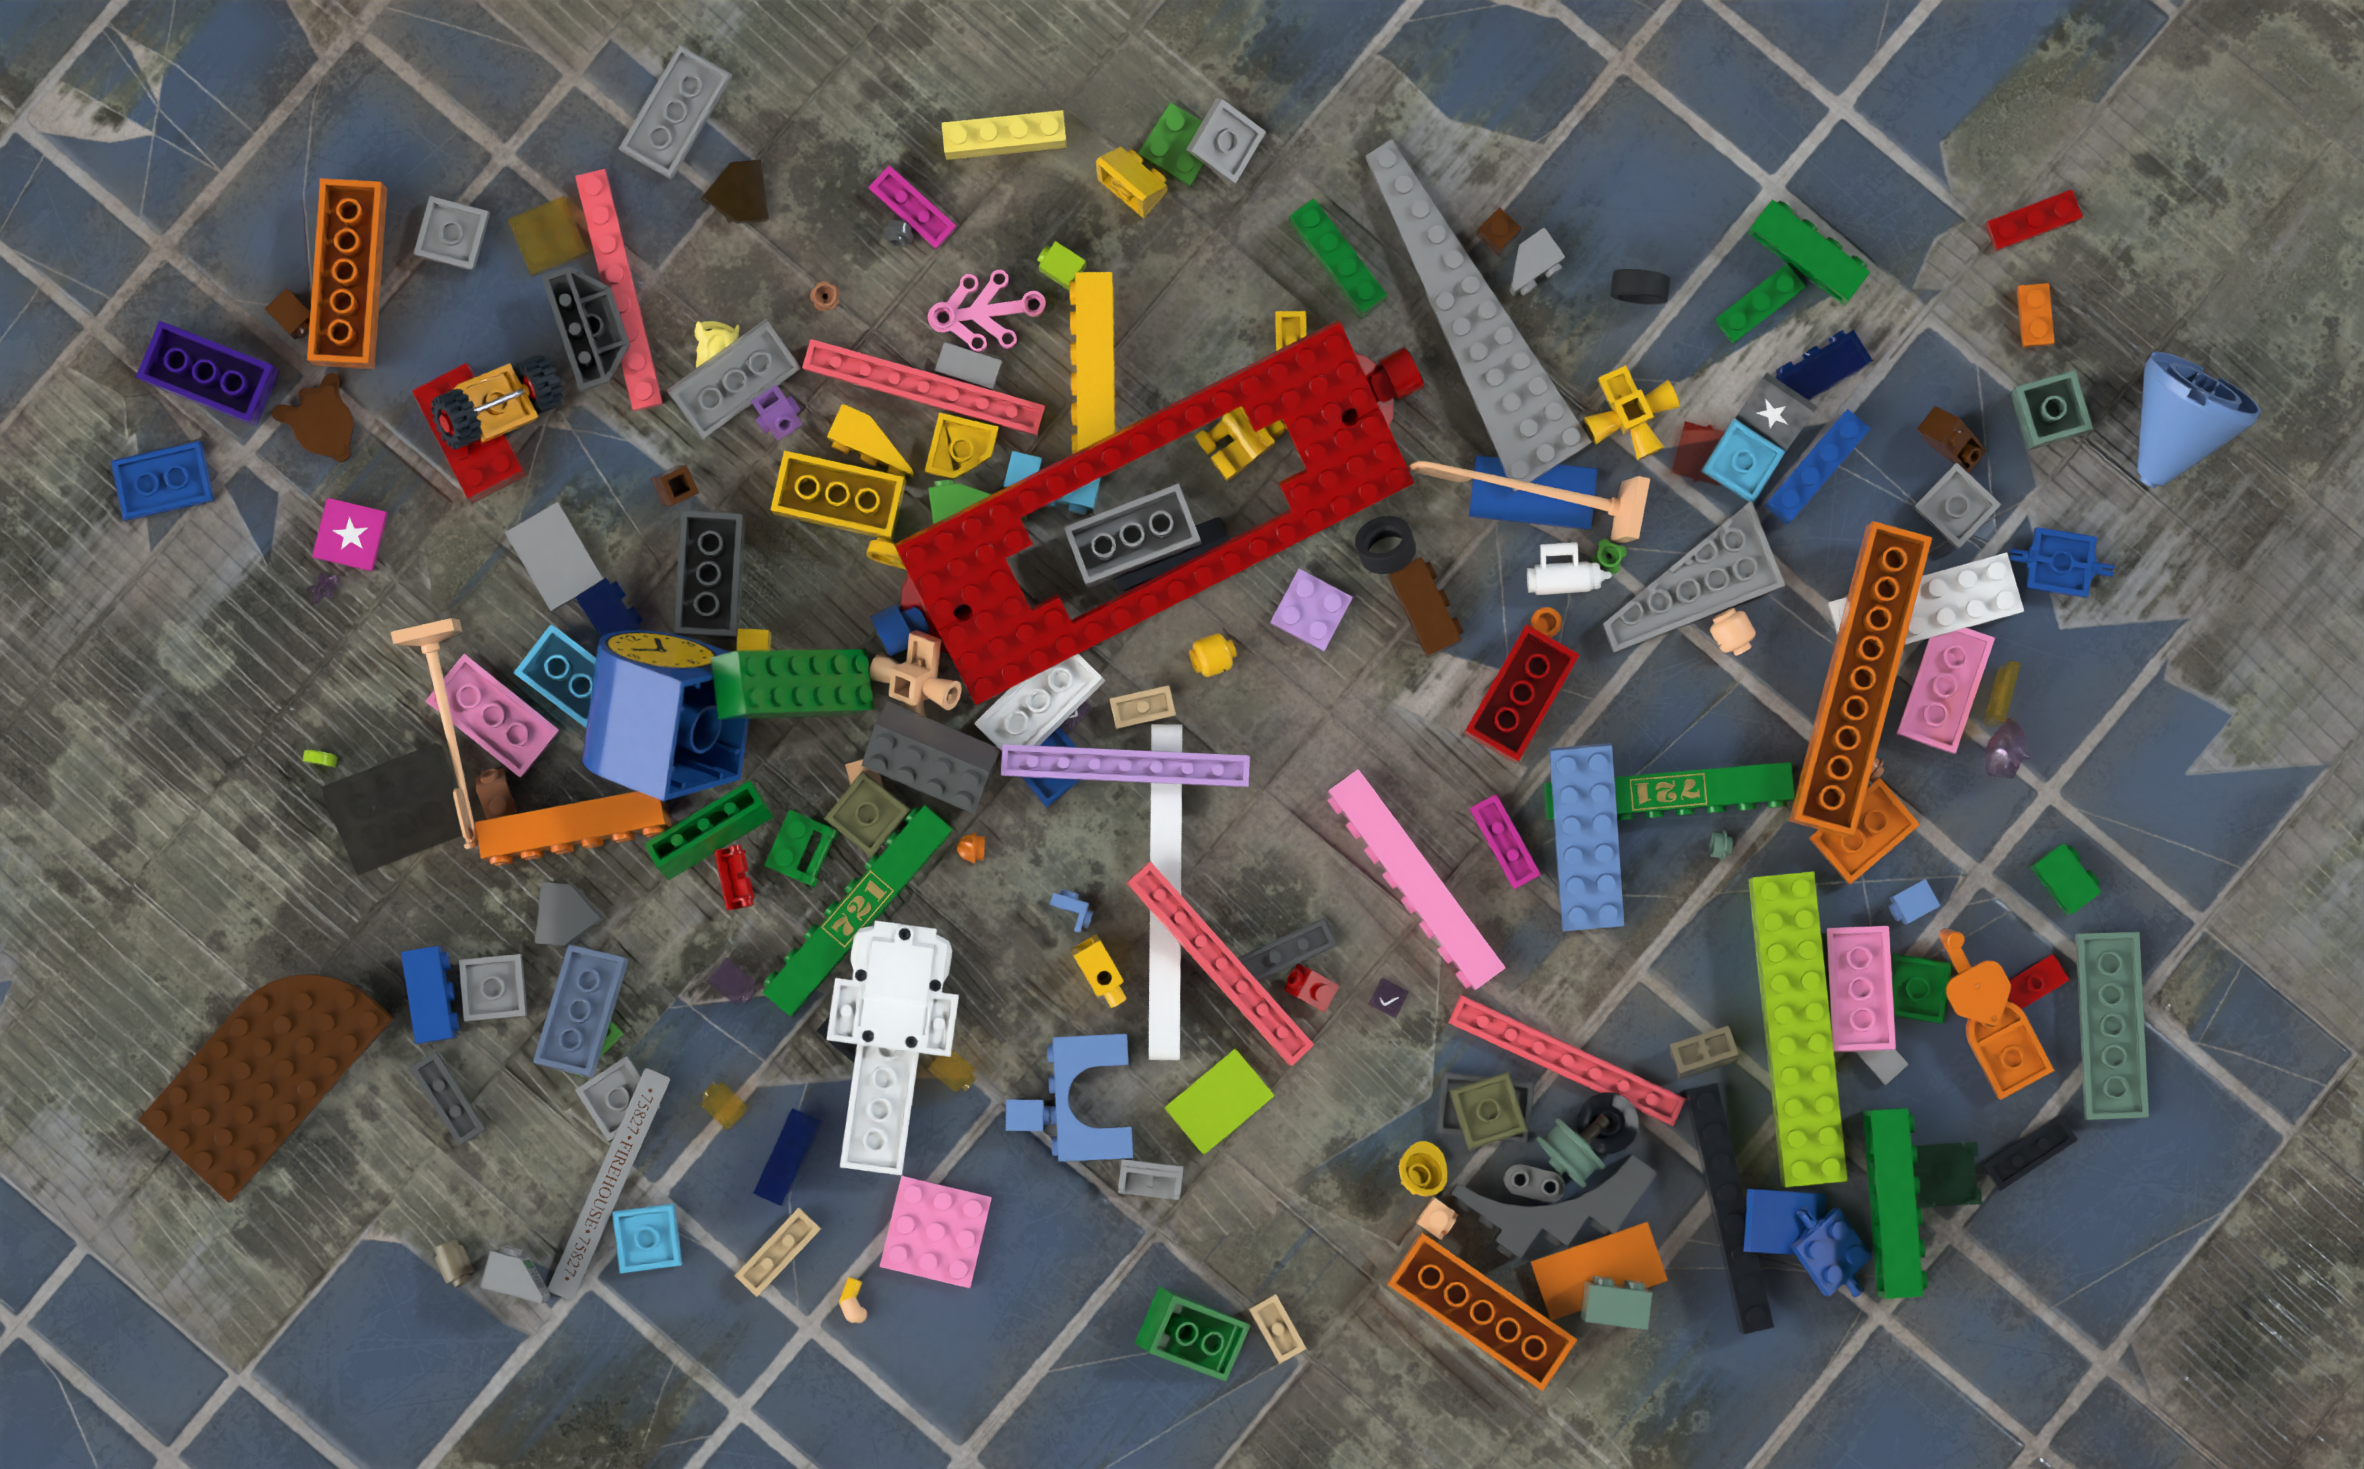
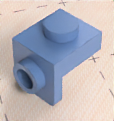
M1061 889L1060 894L1053 893L1050 906L1079 914L1074 932L1081 934L1082 928L1088 929L1093 915V911L1088 910L1089 903L1078 900L1079 894Z

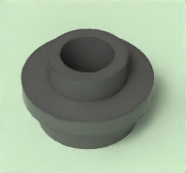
M890 221L883 230V236L889 244L896 247H904L906 244L912 243V227L901 221Z

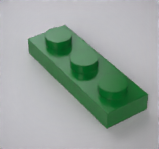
M1786 264L1716 317L1714 321L1729 341L1734 344L1802 292L1806 286L1791 267Z

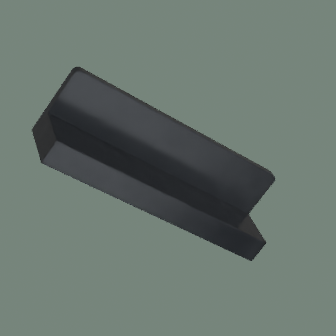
M1216 517L1195 525L1202 543L1201 546L1113 579L1118 593L1121 594L1230 540L1221 518Z

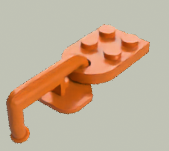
M1948 928L1941 929L1939 938L1958 973L1947 983L1946 995L1955 1013L1968 1018L1966 1024L1968 1043L1997 1099L2002 1100L2053 1072L2054 1069L2025 1013L2017 1005L2007 1001L2011 984L2001 965L1995 961L1985 960L1971 967L1961 948L1965 942L1964 935L1961 932Z

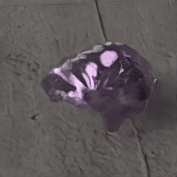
M2011 717L2007 719L2005 724L1988 741L1986 752L1983 754L1986 774L1989 776L2013 779L2019 770L2020 763L2031 758L2030 753L2026 750L2028 737L2016 719Z

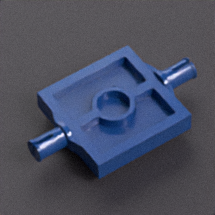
M2036 527L2034 528L2032 545L2028 551L2010 548L2009 554H2013L2009 555L2010 561L2026 563L2028 573L2025 589L2088 598L2090 582L2094 575L2113 577L2114 571L2112 570L2115 569L2114 564L2097 562L2095 554L2097 537Z
M1808 1206L1801 1208L1797 1215L1805 1224L1806 1229L1802 1236L1790 1246L1824 1296L1832 1295L1844 1284H1846L1853 1297L1860 1296L1865 1290L1855 1276L1858 1270L1872 1258L1866 1246L1840 1208L1831 1209L1824 1217L1817 1220Z

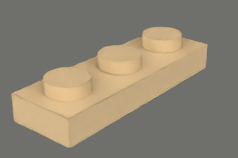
M799 1207L738 1271L735 1277L758 1297L822 1228Z

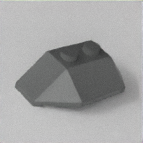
M571 266L542 275L541 278L580 392L610 382L630 347L611 287Z

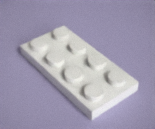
M1076 654L1011 687L974 724L1001 751L1002 744L1039 746L1105 680L1079 654Z

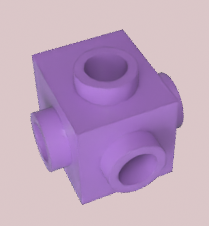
M777 384L751 401L760 414L756 421L765 434L771 431L777 441L784 436L790 435L796 428L802 425V422L796 415L801 411L792 396L785 398Z

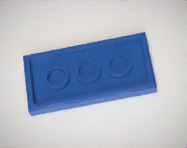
M1475 456L1474 471L1507 478L1499 458ZM1558 465L1531 483L1595 496L1597 469ZM1473 479L1469 517L1591 530L1593 508L1522 490L1514 493L1510 487Z

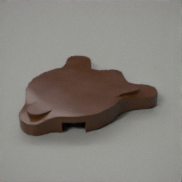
M328 373L324 376L318 388H302L299 391L298 397L301 404L298 407L278 404L272 410V417L276 421L288 425L292 429L296 440L308 452L331 457L337 462H345L352 453L350 445L355 421L349 407L341 398L340 377L334 373Z

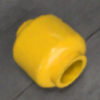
M1215 633L1197 639L1193 643V649L1189 650V657L1196 673L1201 672L1205 677H1212L1229 671L1233 665L1232 658L1237 657V653L1231 639L1226 641L1223 635Z

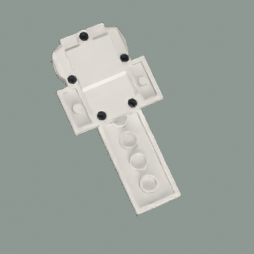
M875 920L873 926L860 928L853 937L850 958L854 969L853 980L835 978L827 1040L857 1044L840 1167L902 1175L919 1053L947 1057L951 1055L959 995L942 993L943 982L950 971L952 949L948 940L936 934L937 929Z

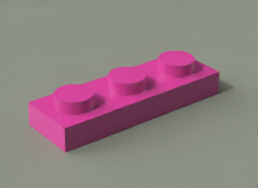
M890 165L868 187L872 193L936 250L957 229V226Z
M1497 794L1469 808L1513 890L1541 875Z

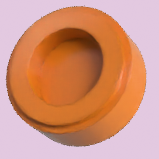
M1551 607L1538 609L1531 618V627L1550 638L1554 637L1562 626L1560 614Z

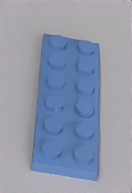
M1604 743L1549 748L1562 930L1573 931L1624 926L1612 744Z

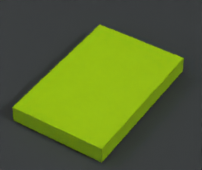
M1235 1048L1164 1108L1200 1152L1205 1155L1275 1095Z

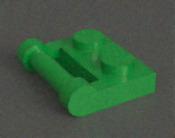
M789 809L764 866L815 888L819 880L816 877L833 839L837 840L840 832ZM814 831L819 832L822 836L806 872L798 871L797 869Z

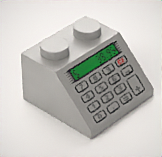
M505 1245L490 1251L481 1288L538 1303L550 1301L551 1293L548 1291L530 1257L522 1255L523 1249Z

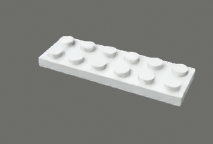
M1999 554L1922 576L1904 645L2023 613L2024 608L2008 554ZM1847 597L1828 603L1837 635Z

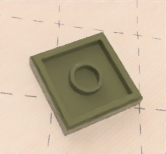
M862 771L824 819L870 857H873L911 809Z
M1509 1072L1449 1090L1468 1150L1528 1131Z

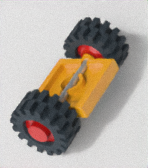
M536 355L515 364L513 368L509 363L458 384L454 390L433 398V401H431L433 407L431 408V413L435 415L433 421L437 423L438 427L436 429L438 433H442L441 438L443 441L447 440V445L449 447L452 446V449L461 448L478 439H481L482 443L534 422L539 417V414L561 405L563 395L560 392L563 389L558 383L560 382L559 376H555V368L550 367L551 362L548 359L545 360L544 356Z

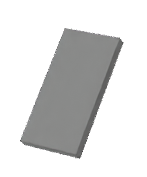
M679 44L618 148L619 151L673 180L733 75Z
M764 319L667 389V392L703 440L749 407L753 399L777 384L778 386L799 371L801 367L768 320Z

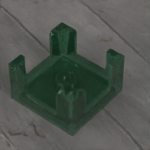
M1977 1142L1916 1145L1918 1162L1913 1164L1914 1176L1919 1177L1920 1195H1915L1916 1208L1982 1204L1981 1188H1977L1974 1159V1157H1978Z

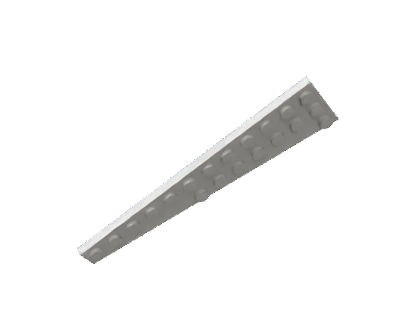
M1392 139L1366 155L1367 163L1386 201L1387 208L1394 219L1402 242L1410 255L1415 271L1422 282L1426 296L1453 357L1461 370L1462 377L1469 388L1475 402L1474 404L1481 415L1507 478L1529 483L1535 481L1591 445L1592 441ZM1512 488L1514 493L1519 491L1518 489Z

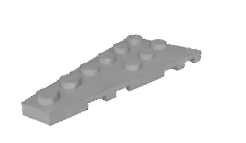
M1752 501L1747 503L1602 624L1613 653L1786 586Z

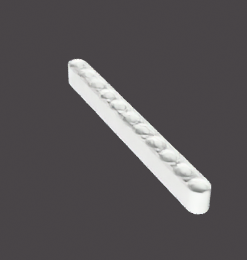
M1152 724L1151 751L1182 753V724ZM1151 783L1150 861L1181 895L1182 784ZM1151 910L1149 1060H1180L1181 944Z

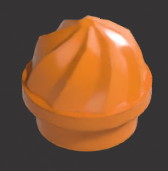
M974 832L973 834L963 836L957 844V851L960 857L971 863H975L976 860L984 861L985 836H977V833Z

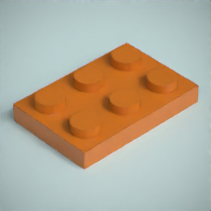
M1879 778L1866 790L1855 836L1848 838L1817 830L1809 839L1850 885L1920 824L1882 779Z

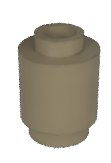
M457 1239L446 1242L434 1249L437 1255L434 1259L446 1285L453 1284L457 1288L472 1280L470 1275L475 1270L464 1246L459 1245Z

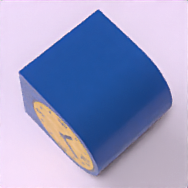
M628 630L612 632L602 636L598 643L582 756L584 766L603 778L663 801L740 780L750 719H718L711 657L730 652L692 638L664 632Z

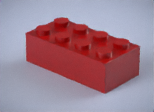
M464 363L412 390V393L467 499L475 503L527 476L506 433L482 443L481 439H478L458 449H452V446L449 447L447 440L443 441L441 438L442 433H438L436 429L438 425L433 421L435 415L431 413V408H433L431 401L439 395L454 390L458 384L476 377L473 369L467 363Z
M1526 624L1463 734L1517 764L1580 654Z

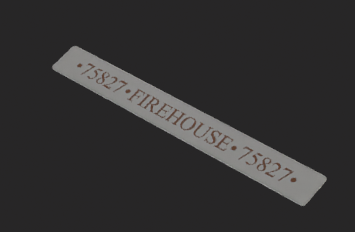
M648 1068L644 1069L548 1286L549 1292L568 1300H573L670 1082L669 1077Z

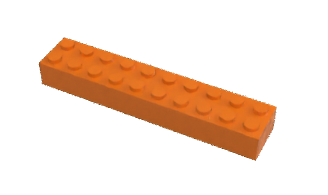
M1875 521L1866 525L1789 822L1848 838L1855 836L1932 537Z

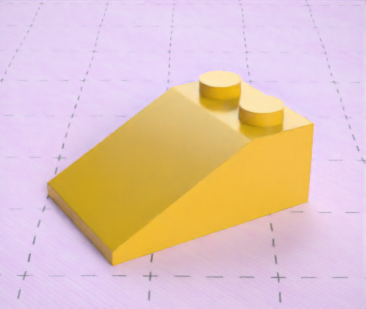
M1120 146L1097 159V179L1144 219L1167 193V185L1165 184L1167 179L1156 169L1153 168L1149 171L1141 163L1144 160L1134 150L1129 149L1126 151Z

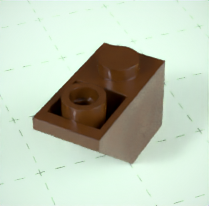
M1934 406L1916 429L1933 449L1951 463L1955 464L1957 462L1967 473L1972 471L1987 451L1959 417L1937 406Z

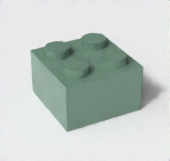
M2075 370L2017 386L2010 392L2027 450L2084 435L2093 429Z
M1593 1276V1281L1585 1280L1580 1318L1585 1322L1648 1330L1653 1292L1645 1288L1646 1284H1642L1643 1282L1624 1280L1623 1285L1614 1284L1615 1280H1612V1278Z

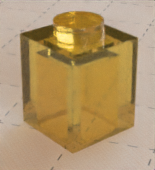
M952 1048L950 1057L939 1055L928 1068V1071L956 1093L961 1089L966 1092L978 1078L974 1075L977 1068Z
M721 1082L718 1086L712 1083L701 1095L705 1100L700 1105L726 1130H731L751 1108L725 1082Z

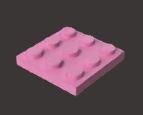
M901 1176L880 1267L971 1288L992 1197Z

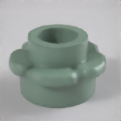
M1722 830V833L1713 832L1710 839V856L1718 857L1720 861H1723L1726 855H1731L1733 846L1732 837H1727L1725 830Z

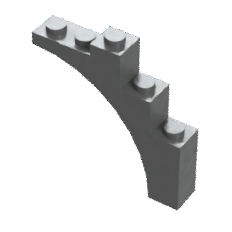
M1629 1154L1615 1172L1596 1187L1572 1199L1550 1205L1520 1206L1500 1203L1482 1197L1459 1183L1455 1185L1450 1193L1455 1196L1453 1203L1468 1213L1472 1208L1481 1215L1478 1219L1479 1222L1492 1231L1496 1226L1500 1229L1493 1239L1499 1243L1496 1249L1512 1259L1514 1255L1519 1258L1523 1256L1541 1229L1546 1231L1543 1237L1558 1247L1560 1243L1568 1246L1588 1217L1593 1219L1590 1225L1605 1235L1607 1231L1615 1234L1657 1175V1172L1635 1156Z

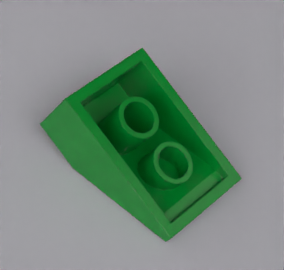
M1159 1286L1135 1340V1344L1150 1354L1227 1381L1251 1324L1190 1297Z

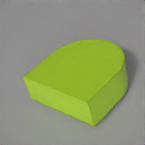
M306 749L304 750L302 761L336 768L338 757L331 753Z

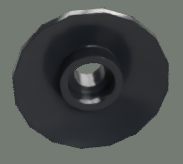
M1602 1092L1590 1097L1582 1105L1578 1114L1577 1128L1579 1134L1592 1123H1595V1120L1602 1114L1605 1117H1610L1613 1125L1609 1129H1601V1132L1589 1145L1593 1150L1606 1154H1614L1625 1150L1634 1141L1638 1132L1639 1117L1635 1107L1627 1098L1617 1093Z

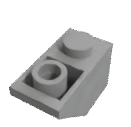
M1545 227L1519 244L1510 293L1513 297L1519 292L1523 296L1528 294L1538 286L1535 281L1544 275L1549 279L1563 269L1560 264L1564 262L1565 256Z

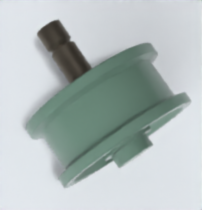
M1602 1114L1595 1120V1123H1592L1580 1135L1576 1131L1573 1132L1562 1120L1557 1118L1554 1120L1556 1126L1544 1138L1538 1136L1535 1139L1551 1157L1548 1162L1561 1175L1566 1172L1582 1188L1586 1186L1585 1180L1597 1168L1603 1170L1606 1167L1589 1145L1601 1132V1129L1610 1124L1608 1119Z

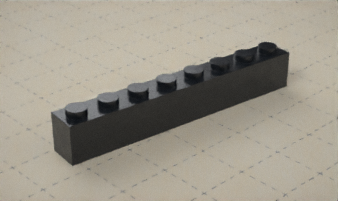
M1718 1083L1684 1090V1095L1739 1332L1748 1334L1774 1328L1757 1252L1744 1251L1746 1203Z

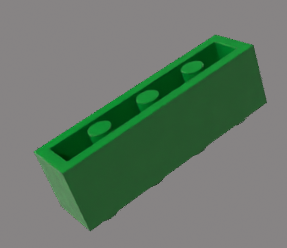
M1315 198L1289 216V224L1361 319L1386 301V292Z
M1772 199L1747 234L1845 306L1870 274V271L1866 269L1867 264L1855 255L1850 257L1844 253L1842 245L1831 237L1826 239L1817 232L1818 228L1809 220L1803 219L1801 221L1793 215L1794 210L1788 204L1781 200L1777 203Z
M749 780L647 841L644 845L657 869L669 881L714 854V850L724 848L774 816L760 791Z

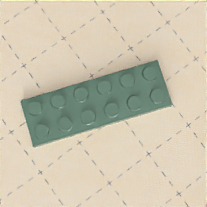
M2140 932L2075 934L2085 1120L2149 1118Z

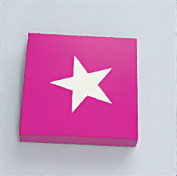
M327 498L312 557L373 572L388 513Z

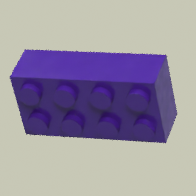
M159 320L136 377L146 384L257 427L280 371L271 364Z

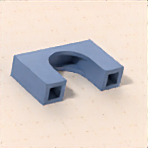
M1127 1034L1053 1037V1044H1047L1048 1063L1054 1062V1075H1049V1094L1055 1093L1056 1106H1050L1051 1125L1057 1124V1137H1051L1052 1156L1058 1155V1162L1133 1158L1132 1127H1089L1075 1117L1069 1104L1070 1087L1074 1079L1081 1072L1092 1067L1129 1065Z

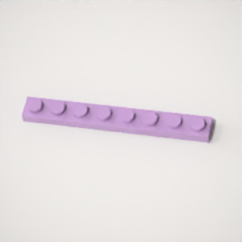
M1002 744L1001 776L1249 787L1250 756Z

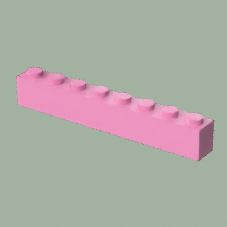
M1357 769L1328 791L1331 798L1327 802L1337 815L1342 812L1348 819L1349 823L1345 826L1356 840L1361 837L1365 842L1367 848L1364 849V852L1375 865L1379 862L1386 872L1382 876L1392 889L1398 887L1404 897L1400 900L1409 913L1412 914L1416 911L1422 920L1419 926L1429 939L1433 936L1441 945L1437 950L1447 964L1453 961L1459 970L1455 975L1466 989L1471 986L1475 991L1504 970L1506 967L1360 770Z

